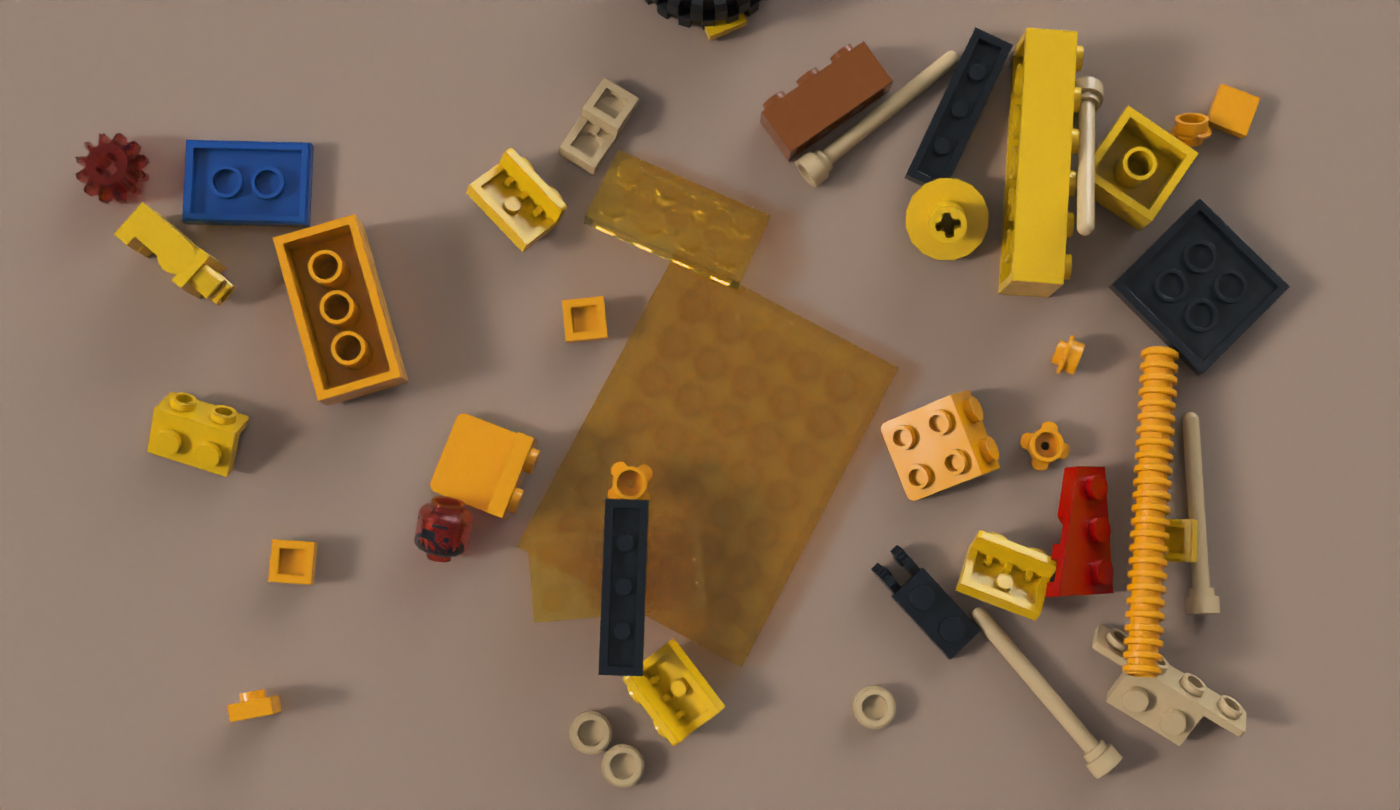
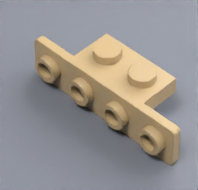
M1099 624L1094 631L1092 648L1120 666L1127 664V659L1123 658V652L1128 650V646L1124 645L1123 642L1124 638L1128 636L1121 630L1116 628L1110 629L1103 624ZM1164 657L1163 661L1158 662V667L1162 669V675L1155 678L1129 676L1123 672L1107 692V703L1178 746L1183 743L1203 716L1238 737H1241L1246 732V711L1235 699L1227 695L1221 696L1207 688L1204 682L1191 673L1184 674L1169 665Z

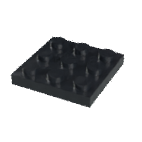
M1199 198L1109 288L1169 348L1179 352V358L1200 376L1290 286Z

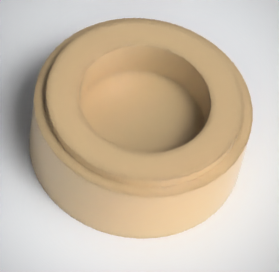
M871 685L857 692L853 699L852 710L860 724L870 729H880L887 726L893 720L896 713V703L888 690L880 686Z
M598 711L583 712L571 724L570 740L579 752L587 755L598 754L604 751L611 742L613 736L611 722L604 714Z
M620 743L607 750L602 759L601 768L605 779L610 784L626 788L640 780L644 772L645 762L642 753L635 746Z

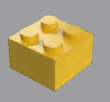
M1128 105L1117 117L1095 149V201L1141 231L1153 221L1199 153Z

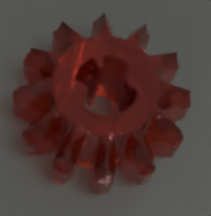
M99 133L98 146L93 145L91 142H84V147L89 151V154L87 156L75 157L76 162L85 167L75 175L77 180L86 183L84 187L86 194L91 197L98 195V200L104 204H109L113 198L120 204H126L128 191L136 196L141 195V190L136 184L138 181L145 182L150 180L149 175L141 170L149 164V159L145 155L139 154L141 146L133 140L127 143V137L121 133H116L112 140L105 133ZM112 163H114L115 167L117 168V171L113 175H111L112 173L108 169V167Z

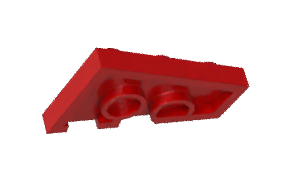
M1076 466L1064 468L1057 515L1063 524L1060 544H1053L1051 560L1057 562L1054 582H1047L1045 597L1114 593V570L1111 562L1110 547L1111 527L1107 503L1108 484L1105 467Z

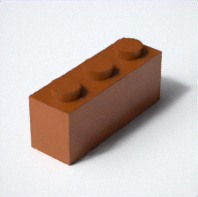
M864 41L854 48L851 44L842 47L830 58L832 61L830 65L821 71L817 67L809 70L797 80L798 87L786 95L783 91H780L763 104L765 109L761 112L760 123L788 162L889 92L893 80Z

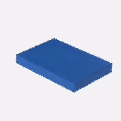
M186 140L182 222L189 225L310 227L314 146L312 143Z

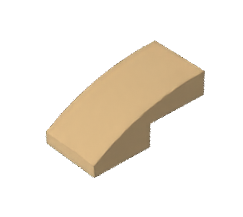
M604 77L583 106L580 118L560 145L558 154L594 175L639 102V98Z

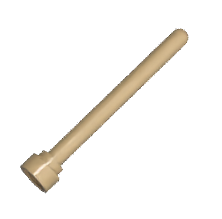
M948 51L823 151L819 149L813 153L808 151L795 161V165L803 178L814 188L828 179V172L833 169L832 164L954 68L959 63L957 52Z
M1081 77L1075 80V87H1081V104L1078 112L1077 231L1084 236L1090 235L1095 228V112L1098 111L1104 102L1103 84L1094 77Z
M1187 412L1182 417L1188 519L1198 520L1197 563H1191L1192 588L1188 589L1189 597H1184L1185 614L1220 613V598L1215 596V589L1210 588L1199 417L1194 412Z
M982 607L975 608L971 613L974 623L1084 751L1082 756L1087 761L1085 763L1086 768L1096 779L1111 771L1122 760L1123 757L1111 743L1106 745L1102 739L1097 741L986 609Z

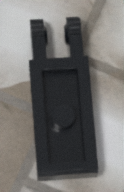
M896 545L890 552L894 560L901 567H904L912 577L900 587L885 566L877 563L871 570L892 593L890 597L948 659H952L981 630L924 568H919L912 558L901 547Z

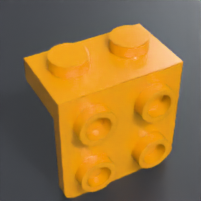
M970 390L949 395L882 424V435L905 493L910 500H919L1001 468L998 462V447L993 438L987 435L982 422L984 417L982 407L979 401L972 397Z
M462 413L455 420L431 479L430 487L438 494L507 520L509 514H516L521 505L525 490L520 489L525 474H532L541 453L540 450L536 449L538 441L526 434L515 433L472 415Z

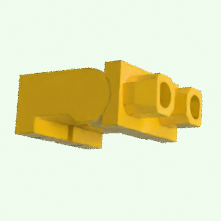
M144 202L137 207L114 233L124 244L143 256L149 258L152 253L156 254L161 268L175 276L172 281L198 299L203 295L208 300H212L215 304L221 306L237 288L221 275L227 267L199 248L165 217Z

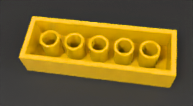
M1026 28L1012 52L998 294L1048 298L1064 285V280H1069L1071 276L1072 256L1071 254H1066V239L1071 238L1073 235L1075 219L1074 213L1068 212L1069 196H1074L1077 173L1076 170H1070L1071 154L1077 153L1079 144V130L1073 128V113L1079 112L1081 104V87H1075L1076 71L1080 72L1082 69L1084 57L1083 46L1077 45L1078 31Z

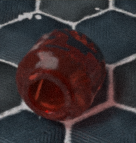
M447 496L433 497L431 502L421 506L418 511L414 543L420 550L426 552V557L429 560L442 563L449 562L452 557L462 555L467 551L473 516L465 508V503L459 499Z

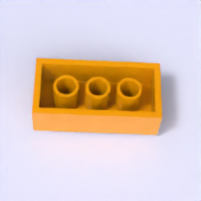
M353 214L274 237L273 242L318 401L330 406L408 383L362 221Z

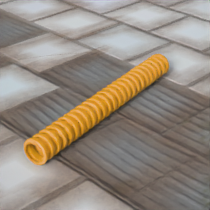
M1164 346L1147 347L1140 353L1141 358L1144 360L1140 364V371L1144 374L1139 377V383L1143 387L1138 389V395L1142 400L1137 404L1138 409L1141 410V413L1137 415V422L1141 423V426L1136 428V434L1140 436V439L1135 441V446L1139 449V452H1136L1134 455V459L1138 461V465L1134 466V473L1138 474V478L1133 479V485L1137 487V491L1132 492V498L1136 500V504L1131 506V511L1135 513V517L1131 518V525L1135 526V530L1130 532V538L1134 539V543L1129 545V551L1133 553V557L1128 558V564L1132 566V570L1128 571L1127 576L1132 581L1127 585V591L1131 592V597L1126 598V604L1130 606V610L1125 612V617L1129 619V624L1124 625V630L1128 632V637L1124 638L1123 642L1124 645L1128 646V650L1123 652V658L1127 659V664L1122 665V671L1129 676L1155 678L1162 675V669L1158 667V662L1163 661V655L1159 654V649L1164 646V642L1159 640V637L1164 634V628L1160 626V622L1165 620V614L1161 613V608L1166 607V601L1162 599V595L1166 594L1167 590L1165 586H1162V582L1167 580V574L1163 572V568L1168 567V561L1164 559V555L1169 553V548L1165 546V542L1169 540V534L1165 532V529L1170 527V521L1166 519V515L1171 514V508L1167 506V502L1171 501L1172 496L1170 493H1167V490L1172 488V481L1168 480V476L1173 475V469L1169 467V463H1172L1174 460V456L1170 454V450L1174 449V442L1170 438L1175 436V430L1171 428V425L1176 422L1175 416L1172 415V412L1176 410V403L1172 399L1177 397V391L1173 387L1178 384V379L1174 376L1178 372V365L1174 361L1179 359V352Z

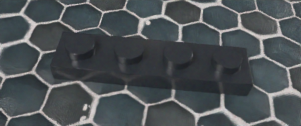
M975 27L905 175V179L923 186L925 183L938 178H951L1013 44Z
M605 499L598 675L643 676L649 500Z

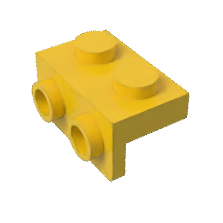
M513 148L506 150L500 162L469 184L466 194L522 252L557 227L567 209V205L563 202L559 192L553 187L548 186L534 171L531 163L526 158L519 156Z
M170 392L154 408L147 452L228 477L234 469L239 436L247 427L249 416L238 413L234 408L226 405H213L197 400L195 396L188 393Z
M980 530L967 549L955 591L1036 621L1043 608L1047 582L1050 581V578L1055 573L1057 562L1051 560V556H1048L1041 549L1027 548L1007 540L1006 537L999 533Z
M674 638L643 661V676H623V681L627 685L630 696L644 707L653 719L657 732L662 737L668 739L672 746L678 745L690 733L726 707Z

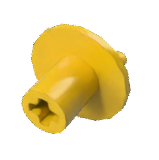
M938 178L925 183L912 195L906 209V229L911 242L923 254L936 260H956L969 255L982 243L988 230L989 211L983 196L972 184L958 178Z

